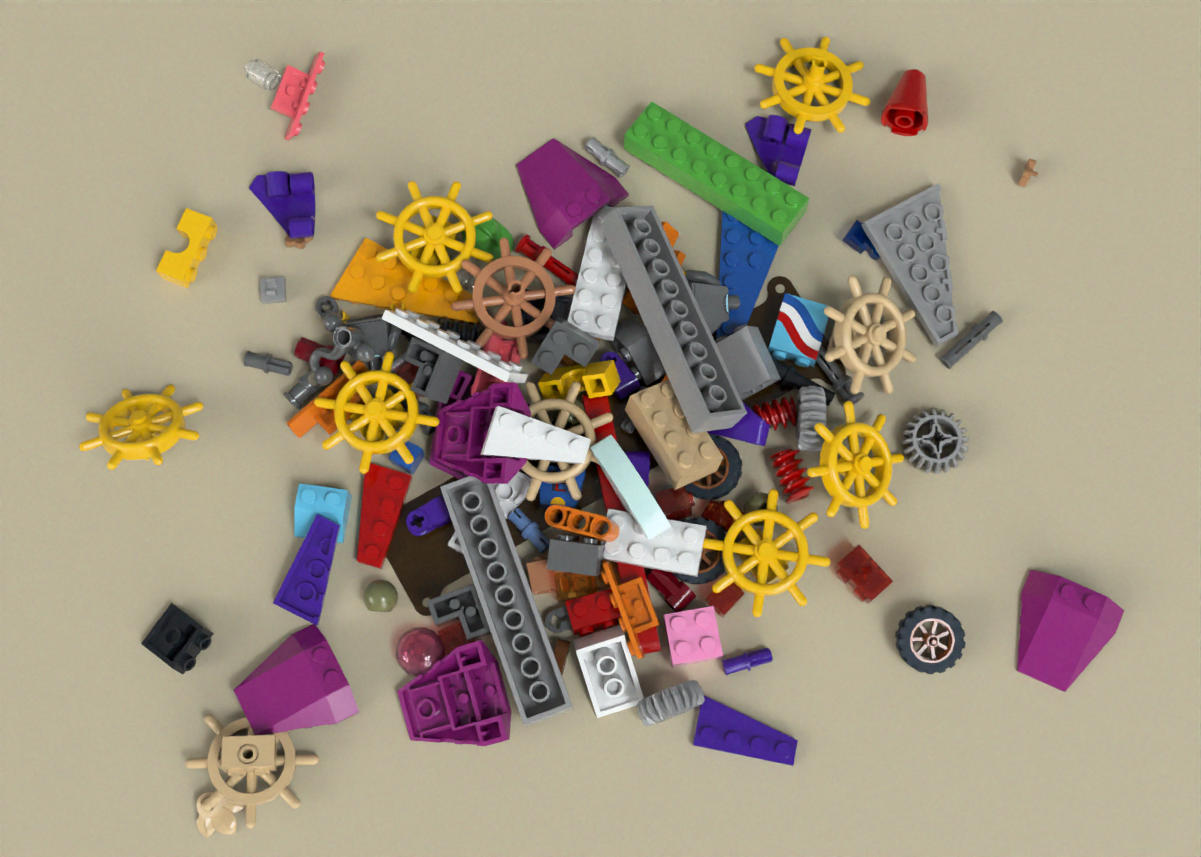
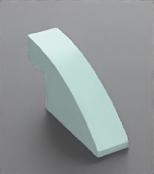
M611 434L589 447L625 510L633 515L646 538L650 540L671 527L646 484Z

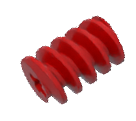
M792 396L790 397V403L783 397L780 404L777 400H772L771 407L767 402L762 403L761 409L758 404H753L752 411L764 419L767 424H770L774 431H777L778 423H781L784 429L787 428V421H790L793 427L796 426L797 412Z
M799 449L784 450L769 457V459H776L772 463V467L780 468L775 473L776 477H784L779 481V485L786 487L782 491L783 495L790 496L786 499V504L807 498L809 492L814 489V486L805 485L810 480V477H802L807 468L798 467L804 461L803 459H795V456L800 452Z

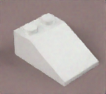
M620 625L573 639L597 718L636 706L639 701L644 699Z

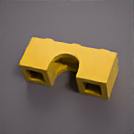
M186 208L176 229L182 237L189 239V245L186 250L180 253L166 250L156 272L162 279L188 288L190 282L192 283L196 279L200 261L202 262L206 258L210 240L212 241L216 237L217 225L213 218Z
M614 360L588 363L586 367L575 365L556 368L552 375L546 372L538 382L543 399L555 398L565 400L569 388L574 381L579 382L581 385L579 392L587 390L589 398L612 395L621 381Z

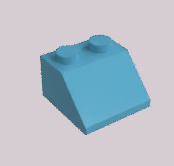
M299 483L295 502L294 536L305 538L316 515L321 514L341 525L337 543L344 544L352 500L350 492L343 489Z

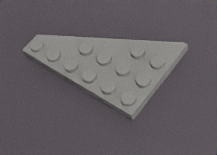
M939 183L874 216L861 225L907 302L915 311V315L935 347L958 335L957 323L955 321L956 311L952 302L951 292L953 291L951 271L949 270L950 260L946 251L945 241L947 240V234L943 219L944 209L940 200L941 186Z

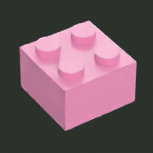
M714 606L664 614L663 620L672 667L722 659L723 652Z

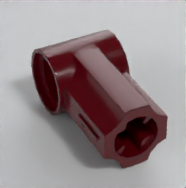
M302 337L295 347L294 356L309 363L310 356L316 349L327 348L333 350L335 346H324ZM346 354L337 360H329L322 357L319 360V365L330 368L333 375L337 376L340 364Z
M653 569L646 577L652 586L664 596V601L675 612H681L696 598L695 593L683 581H679L671 572Z

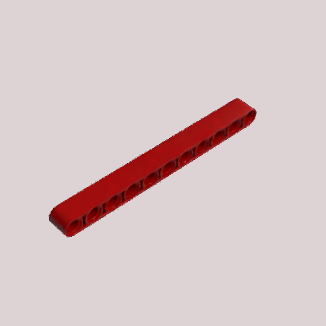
M588 394L582 395L585 411L590 420L605 413H611L608 396L589 398ZM613 420L594 429L596 443L610 434L617 442ZM596 463L606 514L608 509L627 512L602 468ZM616 562L621 584L642 577L649 594L644 567ZM656 627L637 634L644 655L661 651Z

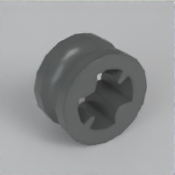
M324 296L317 301L316 310L319 316L324 319L327 314H338L339 306L334 298ZM331 303L332 311L327 310L326 313H323L322 306H328Z

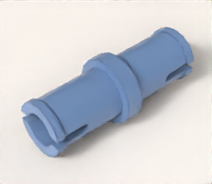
M520 508L515 509L516 513L511 512L508 520L522 532L521 536L524 539L528 538L541 554L546 551L545 548L548 550L550 540L538 529L539 525L536 522H532Z

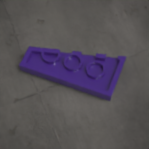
M321 514L316 515L273 604L315 625H319L341 527L340 524Z
M704 696L705 701L700 705L693 746L789 766L794 765L798 740Z

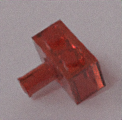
M860 545L856 546L834 567L837 570L835 572L836 576L844 584L848 582L854 589L852 591L854 596L860 602L865 601L867 604L893 582Z

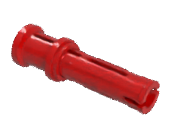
M526 234L518 243L515 252L518 254L522 253L535 262L546 247H541L530 239V235ZM551 255L543 267L566 284L573 285L576 288L579 275Z

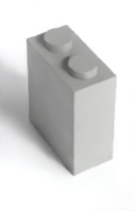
M747 324L734 329V334L715 340L741 400L781 379L758 327L748 326Z

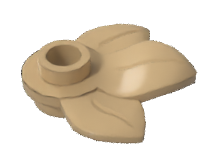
M208 791L201 794L196 803L199 813L197 819L199 832L206 838L211 836L215 830L222 834H235L237 822L234 813L240 811L245 806L233 803L223 797L209 812H205L202 810V804L214 792Z

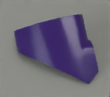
M769 115L768 118L756 116L747 122L745 126L763 166L769 174L787 185L795 187L812 129L804 127L801 134H796L794 132L795 124H789L788 120L781 116Z
M285 171L268 172L266 175H257L249 189L272 214L291 239L314 237L316 203L313 172L287 173Z
M743 402L747 414L732 428L707 431L708 434L765 446L770 424H767L764 419Z

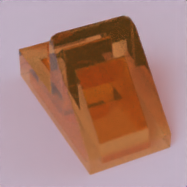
M570 572L554 574L559 602L597 593L595 576Z

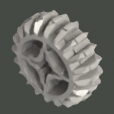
M801 387L797 399V447L799 450L806 452L821 451L824 439L815 431L814 427L816 423H822L826 427L825 391L822 387Z
M932 408L929 414L927 411L922 410L920 416L915 414L912 417L913 422H907L906 427L909 430L902 432L906 439H903L901 444L909 446L903 452L906 455L912 454L908 461L912 463L916 460L918 462L916 469H920L924 465L925 473H929L931 468H933L935 474H939L941 468L947 473L950 470V466L953 468L958 466L957 460L962 461L965 458L962 453H966L968 447L963 444L967 443L969 438L961 436L967 430L966 428L959 429L958 426L962 423L960 419L956 422L952 420L954 413L946 417L945 410L942 409L939 415H937L935 408ZM930 424L928 435L916 438L918 429ZM940 426L947 429L950 434L943 433ZM933 436L937 438L936 440L940 441L937 446L930 441ZM954 444L951 455L940 459L942 448ZM919 448L927 449L930 457L926 456Z
M690 680L639 701L637 713L644 725H654L702 705L705 701L704 693L698 681Z

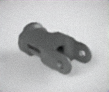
M311 368L298 379V383L289 392L283 393L285 398L296 409L301 407L300 404L309 395H314L323 386L320 384L311 386L308 381V377L313 373Z

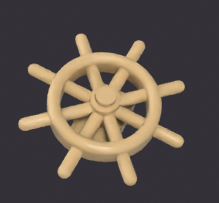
M850 275L848 283L853 297L846 301L839 308V311L831 306H827L824 309V314L835 320L825 360L831 362L838 359L854 373L850 386L852 394L859 393L863 377L874 376L880 377L884 392L891 394L894 388L889 372L897 366L901 358L910 363L916 361V355L905 349V322L915 317V311L908 309L901 313L894 302L887 297L891 286V278L884 277L882 279L878 293L862 294L857 277ZM866 304L874 306L872 315H869ZM883 314L886 322L879 324ZM888 331L890 335L889 339L886 338V332ZM880 346L887 350L884 357L882 355ZM871 353L875 362L874 366L867 365Z
M577 381L571 384L565 400L555 398L541 400L535 384L532 382L526 384L525 388L532 402V405L529 406L531 418L538 416L539 421L553 425L546 411L558 410L560 413L553 426L564 429L569 415H572L580 424L566 431L577 435L585 433V437L591 439L589 447L596 443L594 429L613 420L611 413H605L590 420L587 414L574 404L581 388L580 383ZM588 448L583 464L540 460L536 468L527 460L521 469L533 479L526 493V499L533 501L536 498L542 482L549 484L566 482L574 500L581 499L582 495L575 478L588 467L591 461L599 464L591 449ZM550 462L558 465L561 470L560 472H546Z
M213 715L205 717V723L217 734L210 746L208 758H189L185 761V766L189 769L208 768L210 779L217 789L202 804L203 811L209 812L225 797L233 803L246 806V827L252 829L256 826L257 805L268 803L280 795L293 809L300 807V800L287 787L294 776L296 765H315L319 762L318 755H296L293 742L287 734L290 730L272 735H255L247 718L236 720L224 727ZM248 730V736H235L240 732ZM279 741L284 748L285 755H277V743ZM277 766H284L279 779L270 772L277 771ZM219 768H222L224 772H228V776H230L225 782ZM247 774L246 793L232 789ZM257 775L270 786L268 789L258 793Z

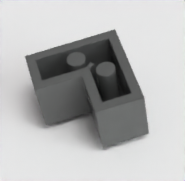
M558 316L534 354L531 363L552 375L565 354L586 367L597 350L600 341Z
M634 316L617 326L614 341H611V344L618 354L621 353L627 362L630 361L632 365L630 370L636 378L642 380L648 386L665 375V369L647 328Z
M412 337L403 360L418 366L419 369L410 390L426 398L447 404L464 360L426 341Z
M570 533L559 534L558 538L550 539L547 569L591 576L601 575L605 545L597 544L598 539L583 537V540L579 539L580 535Z
M474 584L427 601L436 626L439 627L460 619L466 638L469 641L492 634Z

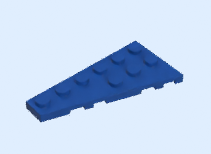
M722 211L719 280L721 286L728 287V295L739 296L740 306L738 309L729 310V320L722 322L721 327L716 330V339L730 336L735 333L734 329L748 324L779 247L724 211Z

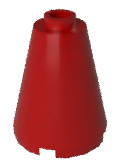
M917 69L905 71L882 111L881 122L885 128L886 125L892 128L891 132L894 134L915 136L918 135V131L923 130L924 132L926 130L929 120L926 76Z

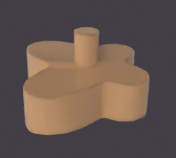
M1029 158L1018 185L1025 187L1031 175L1037 177L1038 172L1033 171L1036 160Z
M286 233L285 246H296L298 249H304L305 244L312 241L313 237L291 239Z

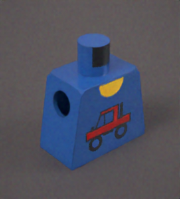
M548 466L546 472H560L561 470L557 466ZM585 470L575 478L580 492L586 477ZM566 482L558 484L541 483L539 488L541 508L548 509L554 504L577 508L579 500L572 498ZM560 513L557 516V523H559L562 520L563 513Z

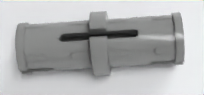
M595 137L588 141L585 149L600 160L599 163L602 166L606 165L620 178L627 173L630 166L615 155L613 149H608Z

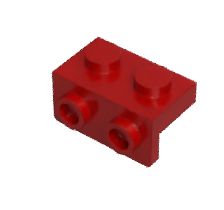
M612 589L565 601L574 635L579 634L580 637L594 633L595 629L603 627L605 630L618 625V618L621 617L619 608H614L609 594L613 593Z

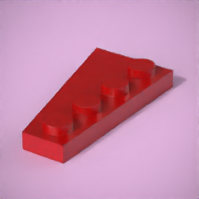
M370 463L369 471L364 474L357 553L358 563L382 570L413 479L412 475Z

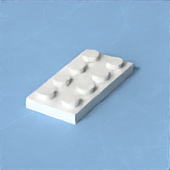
M608 509L607 518L616 522L620 531L616 540L612 542L601 541V544L605 545L603 560L698 577L703 541L707 530L706 526L667 519L671 527L649 540L644 536L632 514ZM605 524L603 534L608 531V524Z

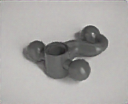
M336 313L327 314L323 320L325 329L334 332V349H316L311 354L309 361L315 381L323 386L332 382L333 372L330 368L319 365L320 358L337 360L345 355L349 349H355L358 360L365 363L373 360L375 356L374 347L364 343L365 334L363 330L359 327L343 326L342 318Z

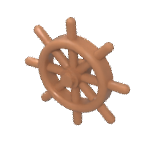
M503 237L499 240L502 258L492 261L483 270L469 260L462 261V267L477 277L473 287L472 299L453 302L451 308L454 311L474 309L478 320L485 327L475 342L481 345V348L485 346L493 334L506 339H516L519 357L526 359L528 357L526 337L537 333L544 326L551 329L555 322L550 318L555 306V297L574 294L576 288L573 285L554 287L549 274L543 268L552 255L550 248H545L534 262L525 257L511 256L509 241ZM514 269L526 271L521 281L515 280ZM504 270L507 287L492 276ZM534 278L539 281L543 288L525 291ZM485 284L501 295L482 298ZM545 298L542 312L527 302L529 300ZM502 305L493 318L485 309V307ZM521 309L535 318V320L523 326ZM510 311L514 327L501 324Z

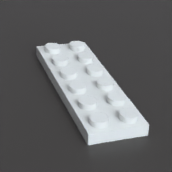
M605 206L595 213L592 218L568 322L592 337L614 341L627 283L601 226V223L614 208Z
M396 308L395 311L385 310L382 317L383 320L505 382L525 383L529 375L521 371V365L512 361L508 363L500 360L501 355L489 350L488 352L480 350L481 345L473 341L467 340L465 342L460 340L459 334L450 330L439 329L440 325L431 320L424 321L419 319L420 315L408 309L404 311Z

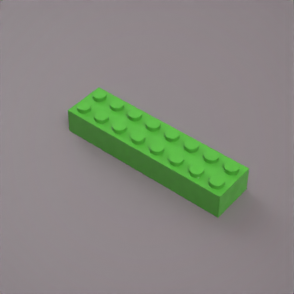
M652 101L624 134V149L778 246L782 245L807 212L809 202L807 196Z

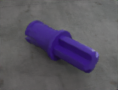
M769 648L747 654L744 651L743 655L723 659L722 665L727 676L728 674L745 669L751 671L752 667L772 662L773 657Z

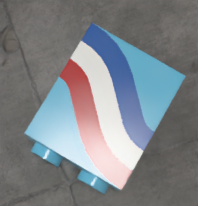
M785 293L768 348L769 353L772 354L771 356L776 357L777 360L789 359L795 361V364L801 367L814 366L829 318L824 314V309L828 305Z

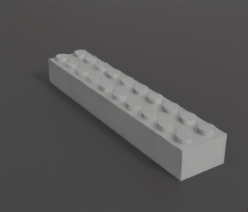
M614 207L601 223L602 229L692 433L732 428L747 414V411L654 207Z
M468 476L441 486L445 503L524 726L529 727L574 710L493 484H486L475 477Z

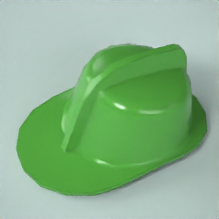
M494 218L475 226V248L492 254L493 261L502 258L499 245L501 238L508 239L510 252L513 251L514 241L512 235ZM464 230L462 231L463 240L466 242V234Z

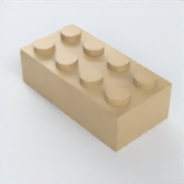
M669 379L630 395L625 411L674 490L717 471L724 457L707 431L692 433Z

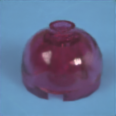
M415 627L406 631L399 638L396 645V659L399 666L407 674L414 677L421 673L426 674L433 668V664L446 657V647L442 638L434 630L426 627Z

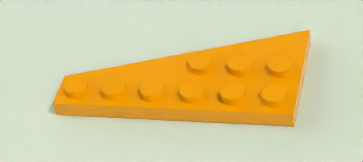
M368 238L364 239L330 295L335 301H348L352 304H365L386 310H391L390 305L392 302H395L396 308L401 309L402 302H404L408 310L425 315V317L445 319L447 316L449 321L458 319L459 323L468 321V324L473 325L477 323V326L480 323L474 309L454 311L451 308L453 302L472 299L471 293L464 289L460 293H455L449 281L443 278L427 277L422 278L415 293H410L408 285L414 272L410 271L401 262L399 257L379 263L376 260V255L389 249Z

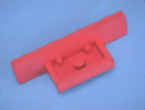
M321 51L314 57L308 74L290 65L285 67L270 109L291 118L284 137L288 141L293 136H298L301 130L302 123L299 121L301 116L305 115L310 105L307 102L309 94L313 95L318 84L315 81L317 73L320 74L324 68L325 61H323L325 53Z
M503 320L501 324L508 326L506 321ZM493 334L483 347L485 352L489 350L501 355L500 360L507 363L512 361L517 364L520 362L521 358L519 357L516 340H505V338ZM477 368L475 381L471 386V394L483 392L494 383L510 382H505Z

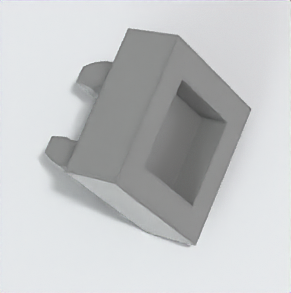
M284 277L260 279L262 304L287 302L286 279Z

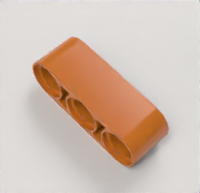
M555 504L550 506L545 512V520L548 525L564 532L598 539L603 542H612L619 535L620 529L618 524L602 515ZM560 513H563L562 520L559 523H557V516ZM585 518L586 523L584 527L579 529L580 520ZM608 524V531L602 535V527Z

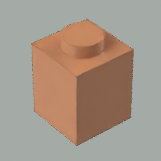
M546 556L532 558L530 563H526L533 596L557 591L554 571L547 569L548 559H546Z

